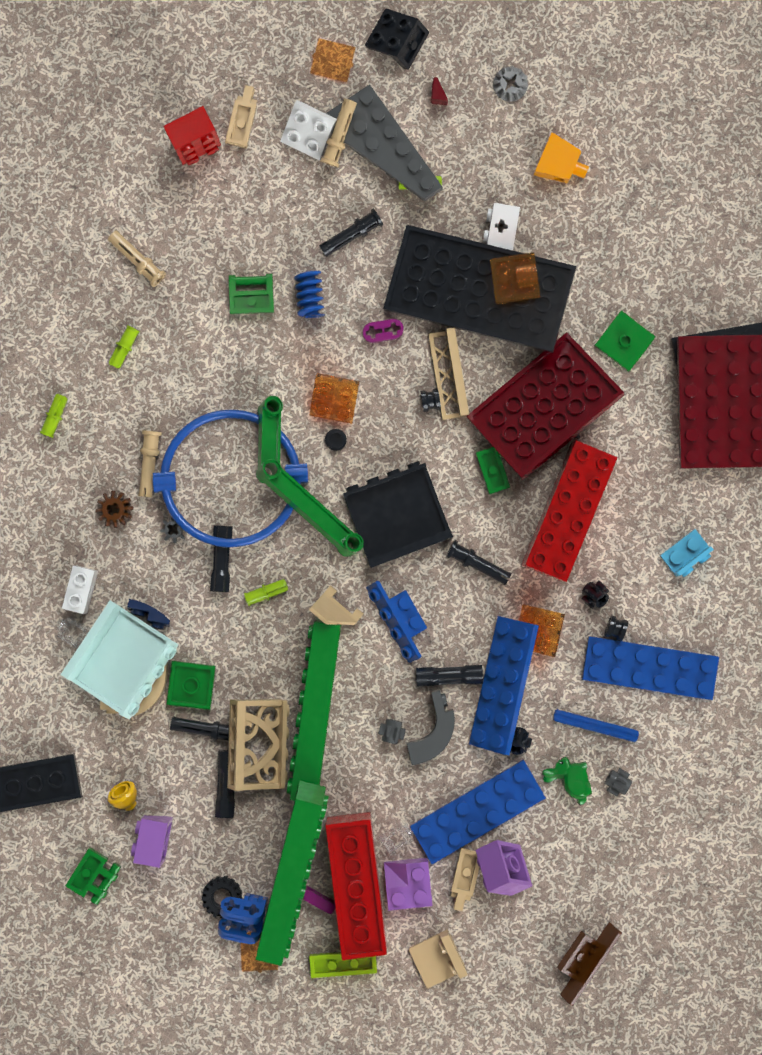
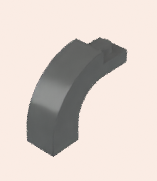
M440 689L431 691L436 711V724L433 730L421 739L407 742L412 765L421 764L435 758L445 749L452 737L455 725L454 710H444V707L448 706L445 693L441 694Z

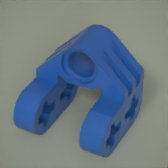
M246 893L244 899L236 897L224 898L220 905V914L223 918L218 923L219 936L226 940L245 944H255L258 942L263 927L268 897ZM229 906L233 907L231 911L227 910ZM227 926H231L229 930H225ZM248 930L252 931L251 935L247 934Z

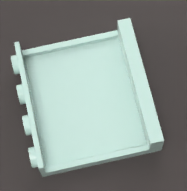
M110 600L60 675L74 682L117 711L119 715L130 720L138 712L139 704L143 698L150 694L155 680L163 674L164 666L168 660L175 656L176 648L179 644Z

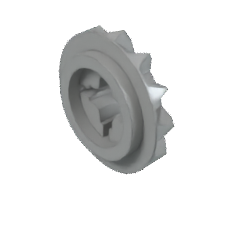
M513 66L503 67L496 73L493 81L495 93L505 101L519 100L524 96L528 88L527 75L522 72L521 68L518 69ZM516 76L514 83L516 87L511 86L506 91L507 82L505 80H511Z

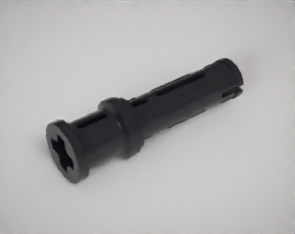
M373 208L371 213L361 219H355L353 225L319 246L327 257L359 236H367L368 232L375 227L383 226V222Z
M457 540L453 541L446 554L447 558H454L461 562L464 567L471 566L503 585L507 584L508 580L501 577V575L510 578L511 572L477 556L474 549L471 548L469 550L459 545Z
M175 716L171 719V731L175 730L210 736L213 741H217V739L229 741V725L220 724V721L207 723L177 718Z

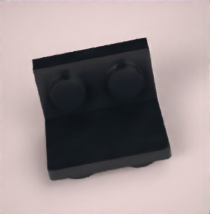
M386 8L365 46L371 50L393 57L401 67L409 70L430 32L418 18Z

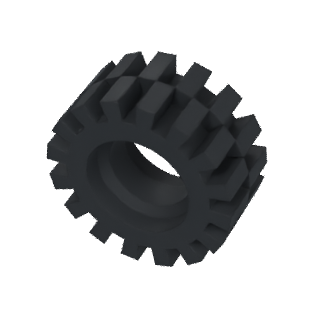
M217 876L206 884L202 892L203 907L207 909L206 912L208 914L212 913L215 918L217 916L223 918L220 914V904L214 900L215 891L226 889L231 897L242 899V889H240V885L233 878ZM229 906L227 910L231 911L233 907Z

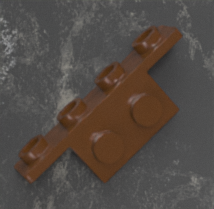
M609 922L597 940L581 931L557 966L561 972L571 977L560 993L568 1004L574 1006L622 935V932Z

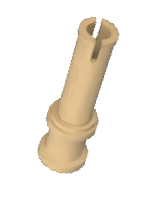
M343 99L333 134L326 141L327 148L324 157L320 159L321 162L339 167L338 160L342 150H345L346 147L344 140L357 105L356 102Z
M115 230L108 237V241L137 267V273L143 274L150 281L152 287L157 286L166 276L164 270L160 271L153 264L151 258H145L119 231Z
M142 430L144 440L143 448L140 449V452L143 455L138 496L152 497L153 473L156 456L160 454L158 443L162 432Z

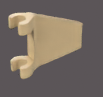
M331 585L309 609L322 622L330 625L354 626L364 614L358 608L352 614L332 597L337 590Z

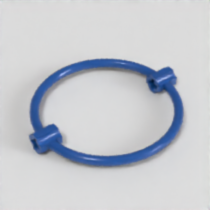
M219 410L194 419L177 433L165 452L161 472L153 473L154 493L162 492L164 503L170 515L192 537L214 546L241 547L259 542L273 534L289 518L293 508L286 504L277 519L258 533L243 538L226 539L208 535L193 527L180 514L171 496V492L176 491L175 472H169L172 458L180 443L193 430L208 422L225 418L244 419L259 424V415L242 410ZM281 431V444L290 460V464L285 465V471L300 485L301 483H308L307 463L299 464L293 445Z

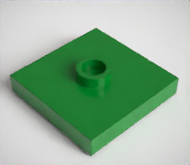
M621 310L594 346L629 372L656 336Z
M172 661L166 705L211 710L216 666Z

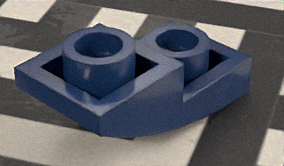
M129 599L127 608L132 610L131 614L144 617L145 613H147V621L152 623L151 627L164 630L165 626L170 627V620L160 611L140 601Z

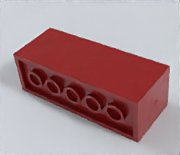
M577 440L570 444L521 565L561 582H567L618 457Z
M371 812L327 817L326 833L342 960L387 955V940Z

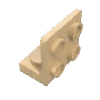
M448 929L409 947V952L426 988L439 984L457 974L460 979L468 975L465 964Z

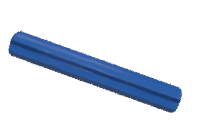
M558 709L555 710L553 720L556 722L636 742L639 736L637 730Z

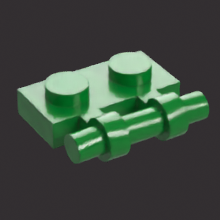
M89 847L65 886L83 898L88 891L92 892L94 895L90 901L98 905L100 900L106 897L107 889L112 881H116L117 873L121 866L114 862L110 869L104 867L108 858ZM101 874L102 876H104V879L101 882V884L97 886L96 884H94V881L96 880L97 876Z

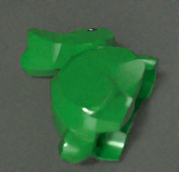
M563 757L556 762L554 768H547L542 771L544 782L549 783L556 779H561L564 790L570 797L576 799L579 805L585 804L587 797L592 794L586 771L588 768L586 761L570 764L569 759Z

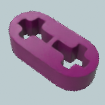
M397 319L371 322L364 326L363 337L369 343L395 340L402 336L404 326ZM392 323H395L396 327H400L396 335H393L392 332H384V329L391 328ZM370 327H374V330H382V333L376 334L374 339H371L370 335H366Z
M306 885L303 900L328 914H333L336 909L335 901Z

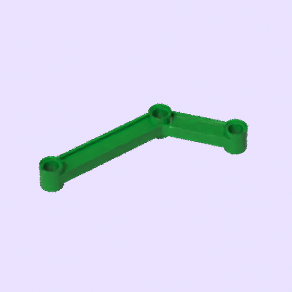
M277 396L267 397L258 406L257 410L259 415L257 479L270 487L329 540L342 556L349 557L354 555L363 547L362 537L357 533H353L281 468V411L283 403ZM267 405H270L274 412L270 411ZM265 467L271 470L272 475L267 474ZM347 541L353 544V549L348 546Z

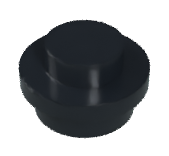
M332 429L325 436L326 446L333 451H339L346 445V435L340 429Z

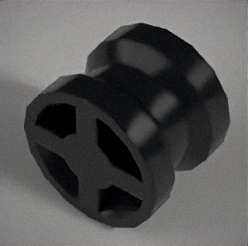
M438 388L433 389L431 392L420 391L423 412H428L430 409L441 410Z
M611 615L604 636H613L618 641H622L629 621L625 619L621 621L616 616Z

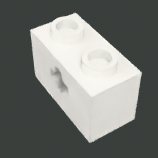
M494 203L493 209L488 208L486 222H490L489 231H484L483 243L513 250L520 207ZM499 223L503 224V228H505L502 233L498 232L497 227Z
M81 566L72 567L62 609L81 614L88 613L98 571Z

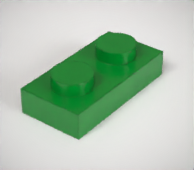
M493 447L476 452L488 493L492 494L510 488L499 453Z

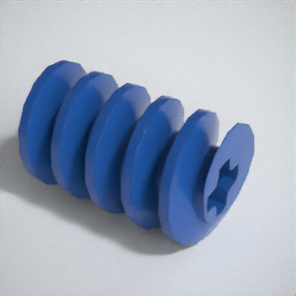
M306 271L294 277L296 282H300L295 285V289L301 291L296 294V298L301 300L296 303L297 307L302 308L297 312V315L300 317L319 318L325 316V314L318 312L324 308L323 305L318 304L324 298L317 296V293L323 291V288L316 287V284L321 283L322 279L315 278L316 275L321 274V271Z

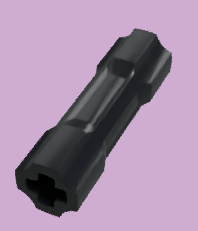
M214 525V537L232 539L233 526ZM214 546V563L211 573L210 591L229 592L230 547Z
M482 665L416 668L417 687L446 684H483Z
M219 750L215 817L234 818L235 791L227 788L228 750Z

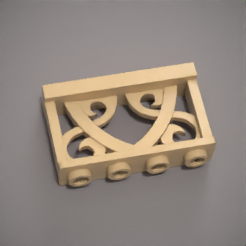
M230 699L227 788L234 791L285 789V783L288 781V773L286 771V761L288 760L286 739L289 737L287 717L290 713L287 700ZM246 706H260L256 716L247 713ZM272 707L275 709L274 721L269 719L271 713L266 714L263 720L261 719L262 713L266 708ZM253 723L252 731L246 734L245 726H249V729H251ZM258 728H260L268 737L271 745L257 761L256 755L250 749L245 748V742L252 739L256 735ZM249 755L253 764L251 765L250 760L244 763V756ZM273 767V778L265 781L261 777L259 770L262 769L265 774L269 775L268 769ZM255 773L258 782L244 783V777Z

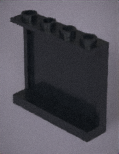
M420 461L407 465L408 469L400 472L399 469L388 472V477L381 480L377 476L367 480V485L359 487L356 484L345 488L347 492L343 493L357 533L363 539V549L370 568L453 537L426 468V463L420 464Z

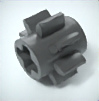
M172 517L171 522L163 520L166 526L160 532L166 533L165 541L169 540L170 537L173 538L174 543H177L178 537L185 539L183 535L184 530ZM171 525H172V526L178 525L177 530L179 531V533H178V534H174V533H173V534L171 535V534H170L171 529H170L169 527H170Z
M386 719L385 724L381 723L378 734L383 735L382 741L398 744L399 739L404 740L406 729L401 728L403 722Z
M621 768L617 772L611 770L605 780V784L609 786L607 791L615 796H618L619 793L625 795L632 784V780L628 779L630 774Z

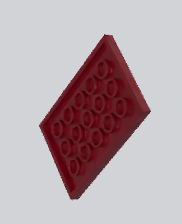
M566 332L556 341L553 353L543 351L466 417L517 475L524 480L625 394Z
M762 335L678 336L677 370L680 469L762 467Z

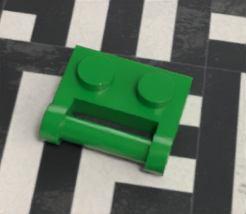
M273 273L266 274V276L248 277L229 275L230 314L274 313ZM266 285V290L236 291V286Z

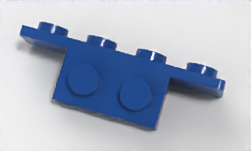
M379 581L367 586L368 595L377 606L380 617L390 629L392 638L399 645L402 656L408 663L421 658V654L412 637L427 629V626L407 591L404 590L389 599Z

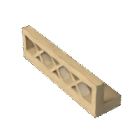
M455 328L430 333L428 336L440 397L442 420L465 417L469 415ZM446 336L448 345L443 352L435 347L434 338ZM447 349L449 350V356L445 354ZM436 351L441 354V355L438 357V359H437V356H436ZM442 356L451 362V367L447 373L438 368V362ZM451 370H452L453 378L448 375ZM439 372L444 375L442 380H440ZM446 377L454 382L455 386L450 395L443 391L441 387ZM454 392H456L457 400L452 397ZM443 394L448 397L445 402L443 399ZM449 399L458 404L459 413L446 415L445 405Z

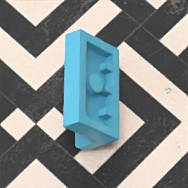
M694 529L662 553L660 557L675 576L682 575L685 577L694 570L692 566L697 562L702 564L711 557L709 553L714 549L708 546L697 530Z

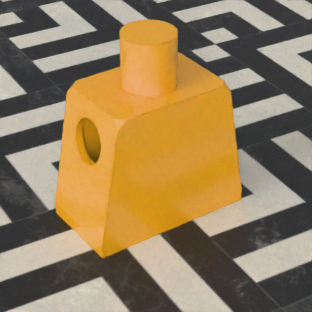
M551 132L534 175L568 183L572 174L584 179L589 166L578 162L582 152L580 149Z

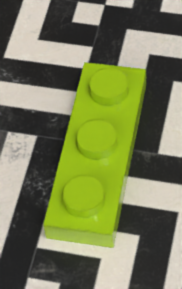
M341 952L309 955L311 978L377 973L376 956L342 960Z

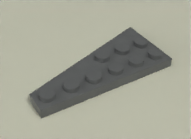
M370 84L348 98L356 102L357 105L344 143L374 166H378L388 176L396 179L424 202L443 190L440 182ZM342 103L326 114L337 119Z

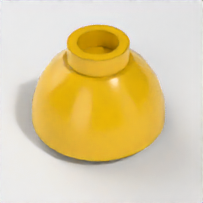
M124 781L117 784L109 792L108 802L115 808L125 809L126 811L132 810L137 804L135 801L137 798L136 786L132 781Z

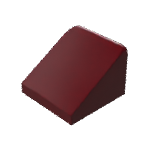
M434 77L431 103L447 105L448 98L438 77Z

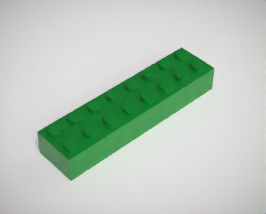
M314 621V625H309L308 639H312L311 647L307 646L305 652V661L309 662L308 669L304 668L302 674V683L306 684L305 690H301L299 696V705L303 706L302 712H298L295 727H299V734H295L292 749L296 750V756L291 758L289 771L293 772V778L289 777L286 794H290V800L295 801L300 781L320 785L341 625L325 624L322 621Z
M304 781L299 782L255 960L282 966L283 958H288L291 941L294 937L296 922L299 918L301 903L306 890L307 879H309L312 860L316 852L317 840L320 836L322 821L327 809L329 796L325 795V786Z

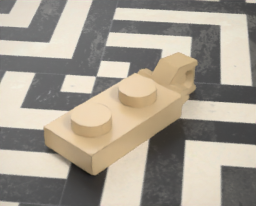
M245 85L243 97L238 96L237 100L235 99L225 140L226 144L245 149L248 147L257 109V100L253 99L255 89L252 86Z
M460 848L450 895L455 897L454 910L463 911L465 900L470 901L471 896L473 897L479 871L478 857L475 850Z

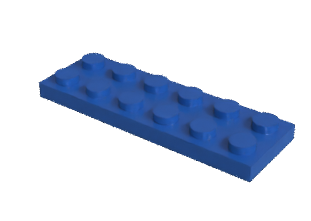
M498 616L469 745L510 756L539 625Z
M588 636L582 680L713 700L719 657Z
M523 759L411 824L410 828L431 864H434L546 799Z

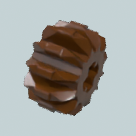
M111 491V498L108 494L104 493L103 498L106 501H97L99 505H102V508H97L96 512L103 513L98 519L99 521L106 519L105 526L109 527L113 521V527L118 528L119 521L122 525L127 524L124 517L132 519V515L128 514L127 510L132 511L134 507L126 506V504L131 502V499L126 498L123 500L125 493L120 492L117 497L116 491ZM116 504H118L119 506L117 508L120 509L119 513H114L112 515V510H110V506H115Z

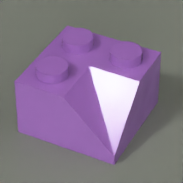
M144 815L141 821H137L135 834H138V839H136V843H133L131 856H134L133 863L161 867L166 858L173 817Z
M496 840L476 850L477 863L481 868L484 878L483 884L487 892L512 896L532 887L519 844Z
M428 858L384 862L388 911L433 906Z

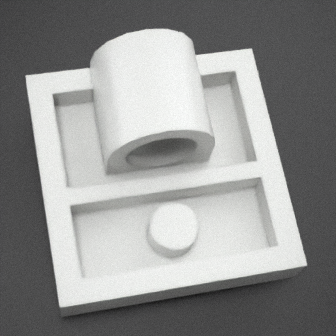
M297 100L280 142L320 160L327 146L326 141L330 138L337 119Z

